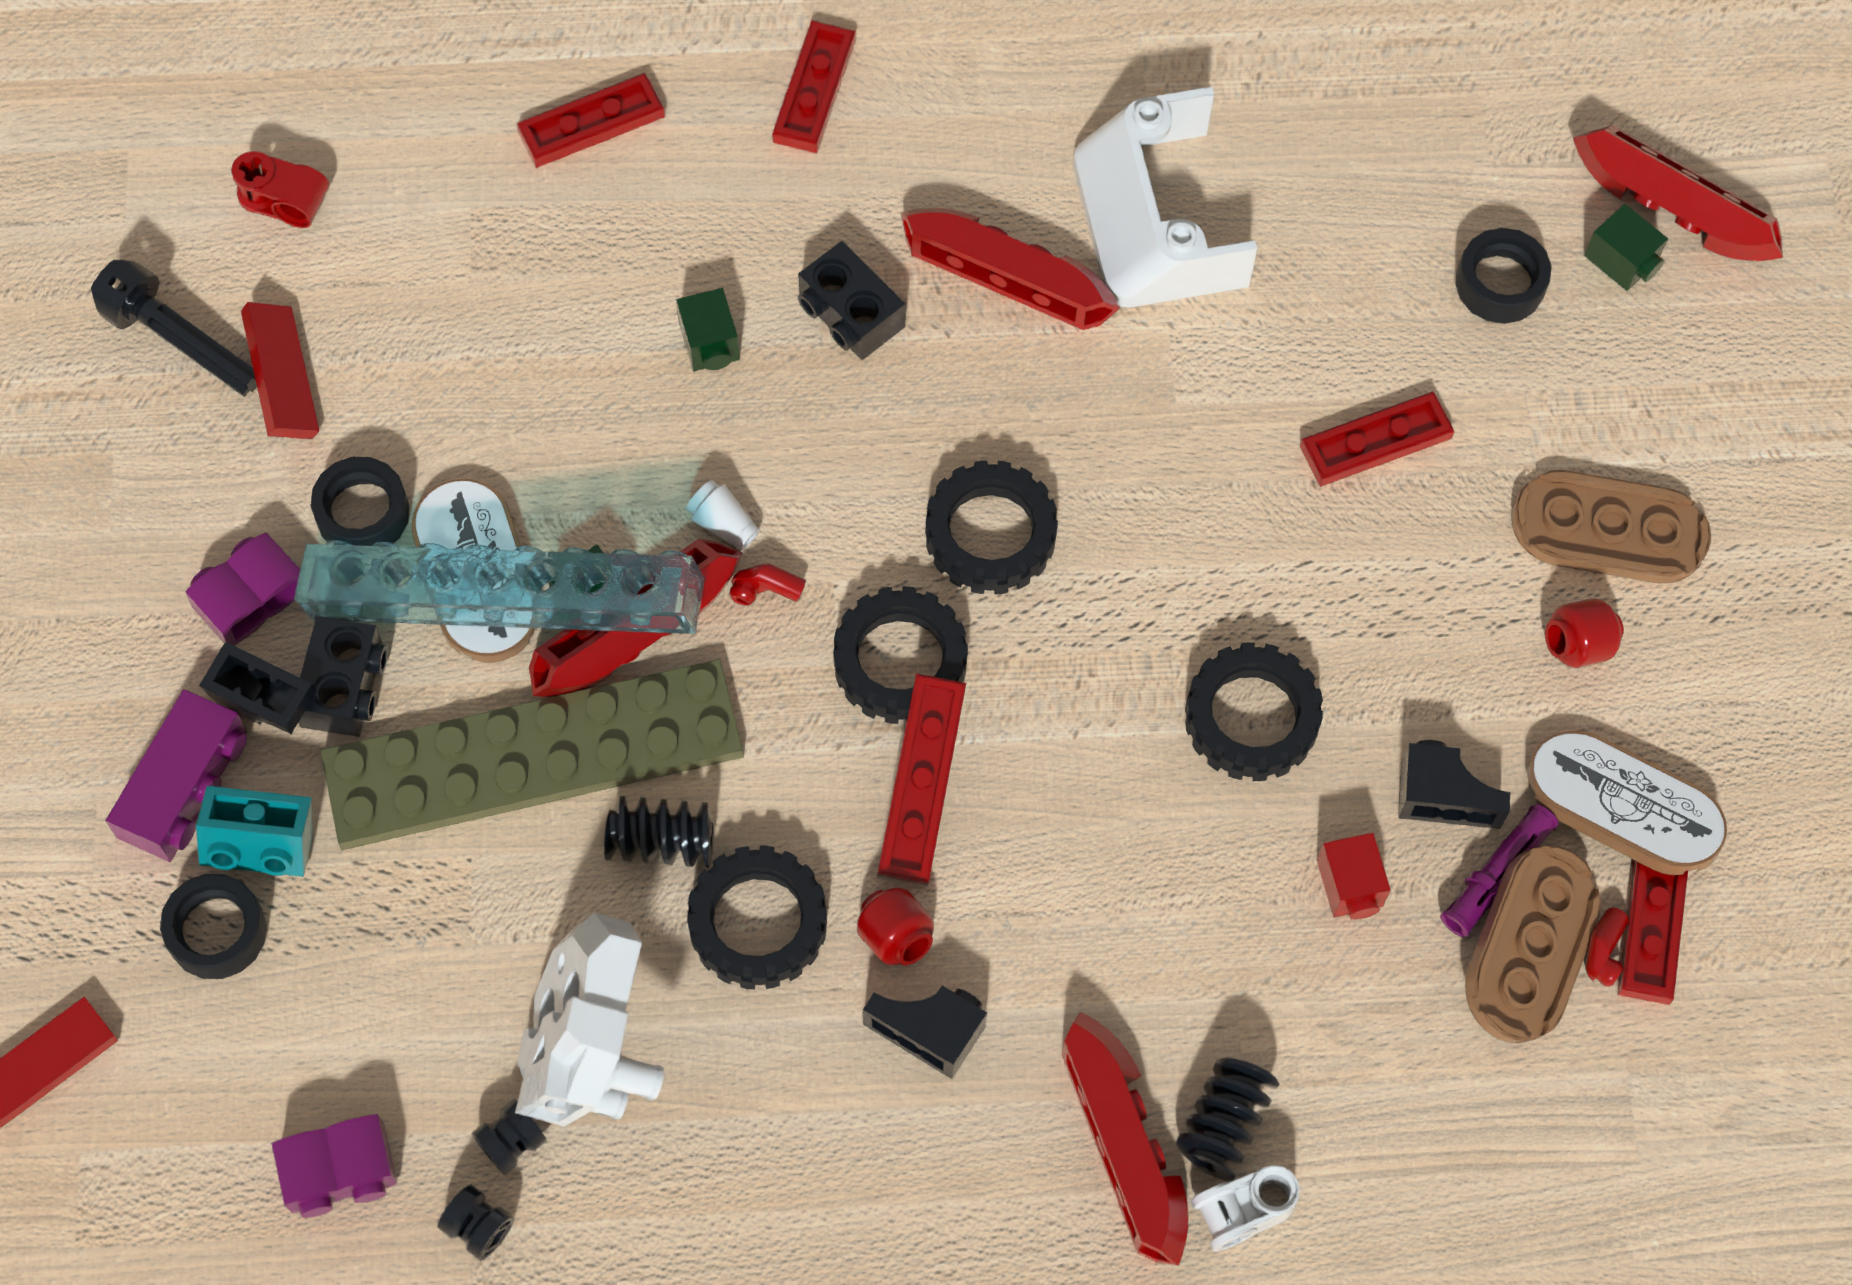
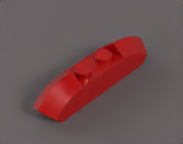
M1614 125L1573 137L1578 154L1588 171L1602 187L1621 200L1628 189L1636 192L1633 198L1645 207L1658 211L1661 206L1675 214L1676 218L1674 221L1687 231L1700 234L1701 230L1708 233L1703 247L1716 254L1746 261H1766L1783 258L1782 235L1776 217Z
M940 208L916 209L900 213L906 242L912 256L1083 331L1101 326L1120 309L1114 295L1106 284L1085 265L1067 255L1058 258L1040 245H1028L1010 237L1004 230L996 226H984L978 223L979 217L968 213Z
M698 538L534 650L529 665L533 696L554 697L588 689L610 677L613 671L622 664L635 660L641 651L663 636L676 632L682 623L689 618L693 620L705 611L731 580L743 553L718 542Z
M1080 1012L1064 1040L1062 1058L1138 1254L1152 1261L1179 1266L1188 1234V1203L1181 1176H1162L1161 1171L1167 1168L1163 1151L1156 1138L1148 1140L1141 1121L1147 1120V1113L1140 1093L1137 1089L1129 1091L1127 1086L1141 1077L1132 1056L1119 1039L1105 1026Z

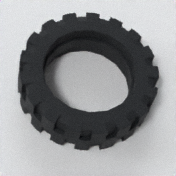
M988 460L974 462V467L966 469L963 465L955 469L949 480L944 477L936 486V494L930 497L927 505L925 525L926 546L929 555L934 557V565L941 574L946 572L950 576V582L961 588L964 584L971 587V592L977 594H984L985 590H994L995 595L1008 593V589L1017 586L1018 589L1025 587L1030 583V578L1034 574L1038 577L1044 571L1047 560L1051 559L1055 548L1058 520H1056L1057 509L1054 500L1048 498V489L1041 480L1036 482L1032 479L1033 473L1023 467L1020 470L1011 468V463L1006 461H998V465L988 464ZM993 495L1007 498L1022 507L1030 518L1033 529L1031 538L1022 550L1010 557L994 560L975 557L960 548L951 535V518L959 506L976 497Z
M902 586V591H892V587L882 588L878 590L877 595L870 597L867 594L857 600V607L854 610L849 608L841 618L842 625L836 629L834 636L833 657L835 676L839 687L845 690L846 699L853 706L858 704L862 707V713L873 719L877 715L884 717L885 722L891 724H898L899 720L907 719L913 687L895 689L882 686L867 676L862 670L858 658L859 647L865 636L878 626L895 621L915 623L929 630L939 641L943 653L942 663L933 677L963 682L966 675L968 644H966V633L962 622L958 623L955 619V611L948 604L945 606L941 605L936 595L927 591L925 595L916 593V588Z
M1247 642L1241 643L1240 648L1232 650L1231 646L1218 651L1215 659L1208 658L1200 667L1198 675H1195L1192 680L1185 706L1187 734L1193 737L1192 746L1198 755L1204 754L1208 758L1207 764L1216 771H1219L1220 768L1228 771V776L1231 778L1242 780V777L1246 776L1252 777L1253 781H1266L1269 775L1275 774L1277 778L1289 773L1291 766L1295 764L1298 766L1304 761L1308 751L1316 741L1323 719L1320 688H1315V677L1309 668L1304 670L1299 665L1300 659L1290 652L1287 656L1278 652L1279 647L1265 644V647L1262 648L1255 647V643ZM1255 677L1274 683L1288 695L1295 708L1296 721L1293 730L1284 740L1270 746L1250 747L1233 741L1219 729L1212 714V702L1215 693L1224 684L1238 678Z
M760 845V850H749V846L735 849V854L726 857L725 853L713 860L712 868L708 871L704 869L696 879L697 886L694 890H691L688 899V928L692 946L698 953L700 961L708 970L712 969L716 972L717 978L728 984L731 981L740 983V987L744 989L755 990V985H766V989L780 986V981L787 978L790 981L796 979L802 974V968L807 964L811 966L816 960L818 949L821 944L823 945L826 937L827 912L825 895L821 884H818L815 880L814 872L808 865L802 866L799 864L795 855L784 851L782 855L774 852V847ZM753 879L773 881L787 888L797 899L801 911L800 927L793 940L781 950L764 956L743 955L728 948L718 937L714 925L715 907L722 895L735 885Z

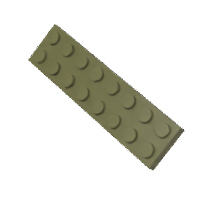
M720 659L320 750L338 844L341 850L744 758Z

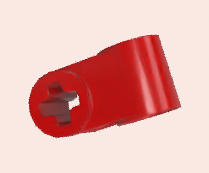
M251 151L243 153L236 158L231 168L233 180L238 186L236 191L238 201L244 209L281 220L297 228H308L311 226L329 188L328 179L316 169L307 165L293 164L268 156L262 152Z

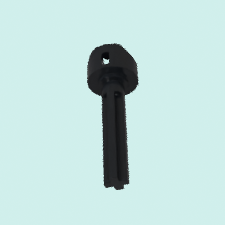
M112 260L99 273L91 286V292L96 309L101 317L119 329L128 328L136 321L141 322L243 397L249 391L253 392L256 389L257 385L253 367L155 298L160 283L158 276L141 264L128 260ZM116 279H118L121 283L115 289L112 287V285H114Z

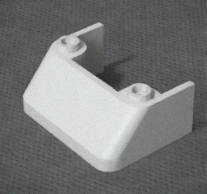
M1212 87L1137 99L1080 142L1075 150L1074 173L1101 278L1114 295L1119 306L1137 307L1249 287L1257 253L1255 240L1208 248L1202 229L1194 222L1186 219L1161 222L1142 151V146L1207 136L1214 99Z

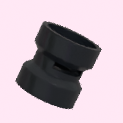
M513 1099L501 1109L498 1120H495L493 1123H483L471 1132L480 1148L503 1175L517 1166L518 1157L525 1150L535 1151L547 1142L543 1132L531 1117L515 1113L518 1102L516 1099Z
M470 1184L464 1187L448 1204L438 1221L437 1227L450 1238L459 1237L466 1243V1250L479 1261H483L503 1242L513 1226L515 1218L502 1207H491L486 1203L485 1194Z

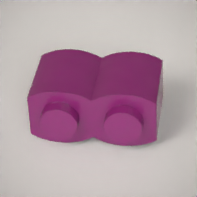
M265 532L255 538L248 537L240 541L233 548L231 557L226 562L216 567L210 566L199 571L191 580L190 587L186 590V595L191 607L221 641L236 645L253 634L269 617L280 613L299 599L308 589V585L300 568L271 536Z
M378 1114L349 1119L324 1129L298 1133L271 1143L284 1206L291 1213L300 1212L302 1218H311L329 1213L333 1210L332 1203L345 1198L353 1197L355 1203H365L380 1199L386 1195V1188L398 1184L385 1125Z

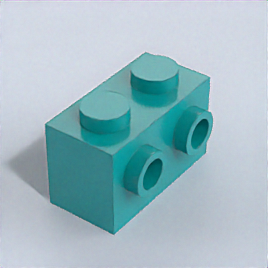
M206 786L196 824L199 865L214 867L220 870L236 869L263 872L274 876L290 875L304 877L313 839L312 797Z

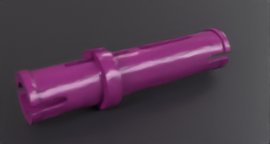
M1539 804L1531 805L1526 815L1506 839L1502 841L1479 871H1472L1466 877V887L1448 909L1440 915L1442 923L1451 932L1460 937H1467L1471 933V929L1492 906L1503 875L1511 861L1522 852L1539 848L1551 832L1556 830L1559 822L1555 815L1544 806Z

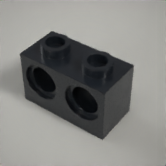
M840 241L798 273V301L803 310L813 319L819 317L829 327L830 334L835 342L846 351L851 349L862 361L905 328L906 303L843 241ZM827 285L842 287L834 291L824 289ZM860 316H868L874 320L859 322L855 319Z
M316 616L300 678L311 683L317 689V692L298 722L301 728L360 737L364 720L371 721L375 710L376 692L372 691L376 674L382 675L384 673L388 658V647L382 643L376 625ZM347 649H360L359 654L353 659H338L339 655ZM337 694L348 695L347 700L342 705L337 707L326 706L327 701L332 696Z

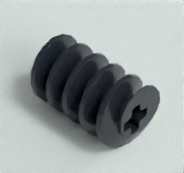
M620 796L614 810H609L604 837L605 860L610 861L617 847H619L623 861L631 862L638 848H640L644 863L652 864L658 851L661 850L664 864L673 865L679 851H681L685 866L693 867L699 854L702 853L706 867L710 868L714 839V818L711 816L708 802H702L697 815L691 816L688 802L681 801L676 814L672 815L670 814L666 799H661L655 813H650L646 798L640 797L633 812L629 811L625 796Z
M1220 1058L1216 1060L1213 1066L1215 1076L1207 1078L1203 1087L1206 1095L1199 1096L1194 1105L1198 1114L1189 1115L1185 1124L1188 1132L1179 1135L1176 1145L1179 1151L1197 1168L1215 1178L1228 1182L1233 1181L1236 1175L1224 1165L1225 1161L1242 1163L1245 1157L1233 1146L1234 1143L1251 1144L1254 1138L1242 1127L1243 1124L1260 1126L1263 1120L1252 1109L1253 1104L1269 1107L1272 1101L1268 1095L1260 1090L1261 1087L1278 1089L1280 1084L1276 1077L1258 1065L1235 1058Z

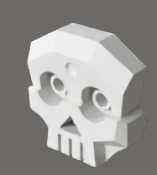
M593 913L573 928L553 949L534 995L533 1029L528 1027L523 1031L518 1065L523 1082L515 1113L565 1127L589 1112L609 1116L615 1120L620 1119L627 1105L628 1093L646 1097L648 1100L657 1098L663 1082V1066H655L620 1057L628 1017L626 1007L642 945L630 922Z

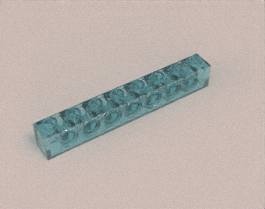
M330 540L326 542V545L306 544L294 599L312 620H316V616L356 622L696 634L705 577L693 557L679 551H664L660 555H640L627 549H617L612 551L611 554L590 553L581 548H566L563 552H544L530 546H520L515 551L494 550L484 545H470L467 549H448L434 543H424L419 548L399 547L389 542H375L372 546H353L344 541ZM363 575L357 582L352 583L355 578ZM410 576L404 584L399 585L404 578ZM458 578L453 585L446 587L452 579ZM507 579L502 586L493 589L499 581ZM555 581L550 588L541 591L545 584ZM604 582L600 589L589 592L594 585ZM653 584L649 591L637 594L645 585Z

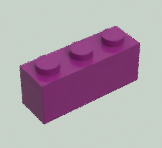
M183 689L105 820L117 839L170 863L178 849L183 850L188 846L196 829L195 820L200 813L206 786L221 787L220 777L230 761L235 762L245 748L247 731L237 712Z

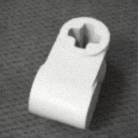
M1273 1165L1264 1167L1235 1181H1228L1207 1189L1195 1196L1191 1203L1195 1210H1201L1213 1236L1210 1245L1214 1252H1219L1236 1246L1255 1234L1289 1219L1299 1199L1300 1187L1297 1178L1291 1171L1285 1167ZM1269 1184L1278 1185L1286 1192L1288 1201L1282 1206H1269L1260 1198L1259 1189Z

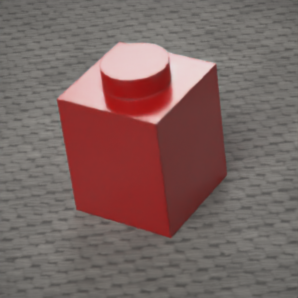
M1374 833L1323 843L1317 858V864L1333 918L1349 914L1350 919L1357 920L1378 913L1380 907L1384 906L1391 889Z

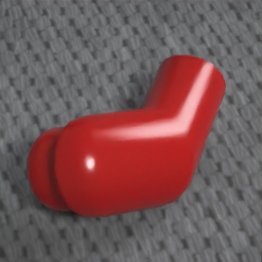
M763 563L738 571L731 580L733 586L729 594L735 603L743 606L751 605L756 599V594L769 590L797 602L805 587L806 579L773 564Z
M1611 907L1605 910L1590 937L1585 971L1592 982L1596 979L1605 987L1613 986L1623 971L1621 962L1610 957L1629 923V917L1621 909Z

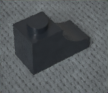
M227 642L223 644L199 685L217 704L235 711L240 716L259 725L263 722L289 734H292L317 692V689L311 683Z
M1422 740L1416 744H1408L1401 761L1398 818L1501 829L1510 812V792L1492 788L1476 779L1462 763L1460 748L1447 747L1445 743L1437 740Z
M943 985L935 995L923 1000L910 1002L888 999L874 992L863 1008V1025L945 1076L953 1079L986 1028L987 1012L982 1010L983 1004L969 992L962 989H956L953 992Z

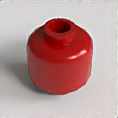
M1590 598L1567 603L1555 609L1545 629V641L1548 650L1555 658L1567 667L1581 668L1603 663L1615 657L1620 648L1624 627L1620 616L1615 613L1610 605L1601 599Z
M891 888L885 891L878 890L870 894L862 903L861 913L857 920V933L882 963L894 966L900 964L907 966L919 961L930 950L933 943L934 920L908 890L903 888Z

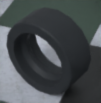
M1491 229L1473 238L1464 250L1457 269L1455 285L1460 300L1471 313L1489 322L1512 323L1521 321L1536 311L1549 286L1552 266L1547 251L1532 236L1515 229ZM1495 256L1510 258L1521 264L1529 273L1531 284L1527 291L1520 294H1498L1486 288L1477 278L1476 266L1485 258Z
M350 457L335 462L320 474L312 488L310 506L320 534L333 549L345 554L369 556L384 551L400 539L408 525L410 506L400 476L387 463L375 458ZM359 484H373L382 488L387 493L390 500L389 509L385 516L373 525L362 529L345 528L333 519L331 513L332 504L335 498L347 488Z
M203 874L185 881L171 893L162 909L160 931L165 947L184 971L202 979H224L241 973L256 960L265 944L267 923L256 896L242 881L226 874ZM212 899H227L234 902L242 910L245 920L244 931L239 940L227 950L214 955H202L193 951L185 942L183 935V925L189 913L201 903Z

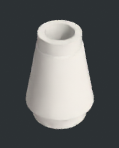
M709 480L694 494L686 506V509L693 515L692 521L730 545L735 546L739 551L747 548L760 532V529L754 524V521L725 484L719 486L715 481Z

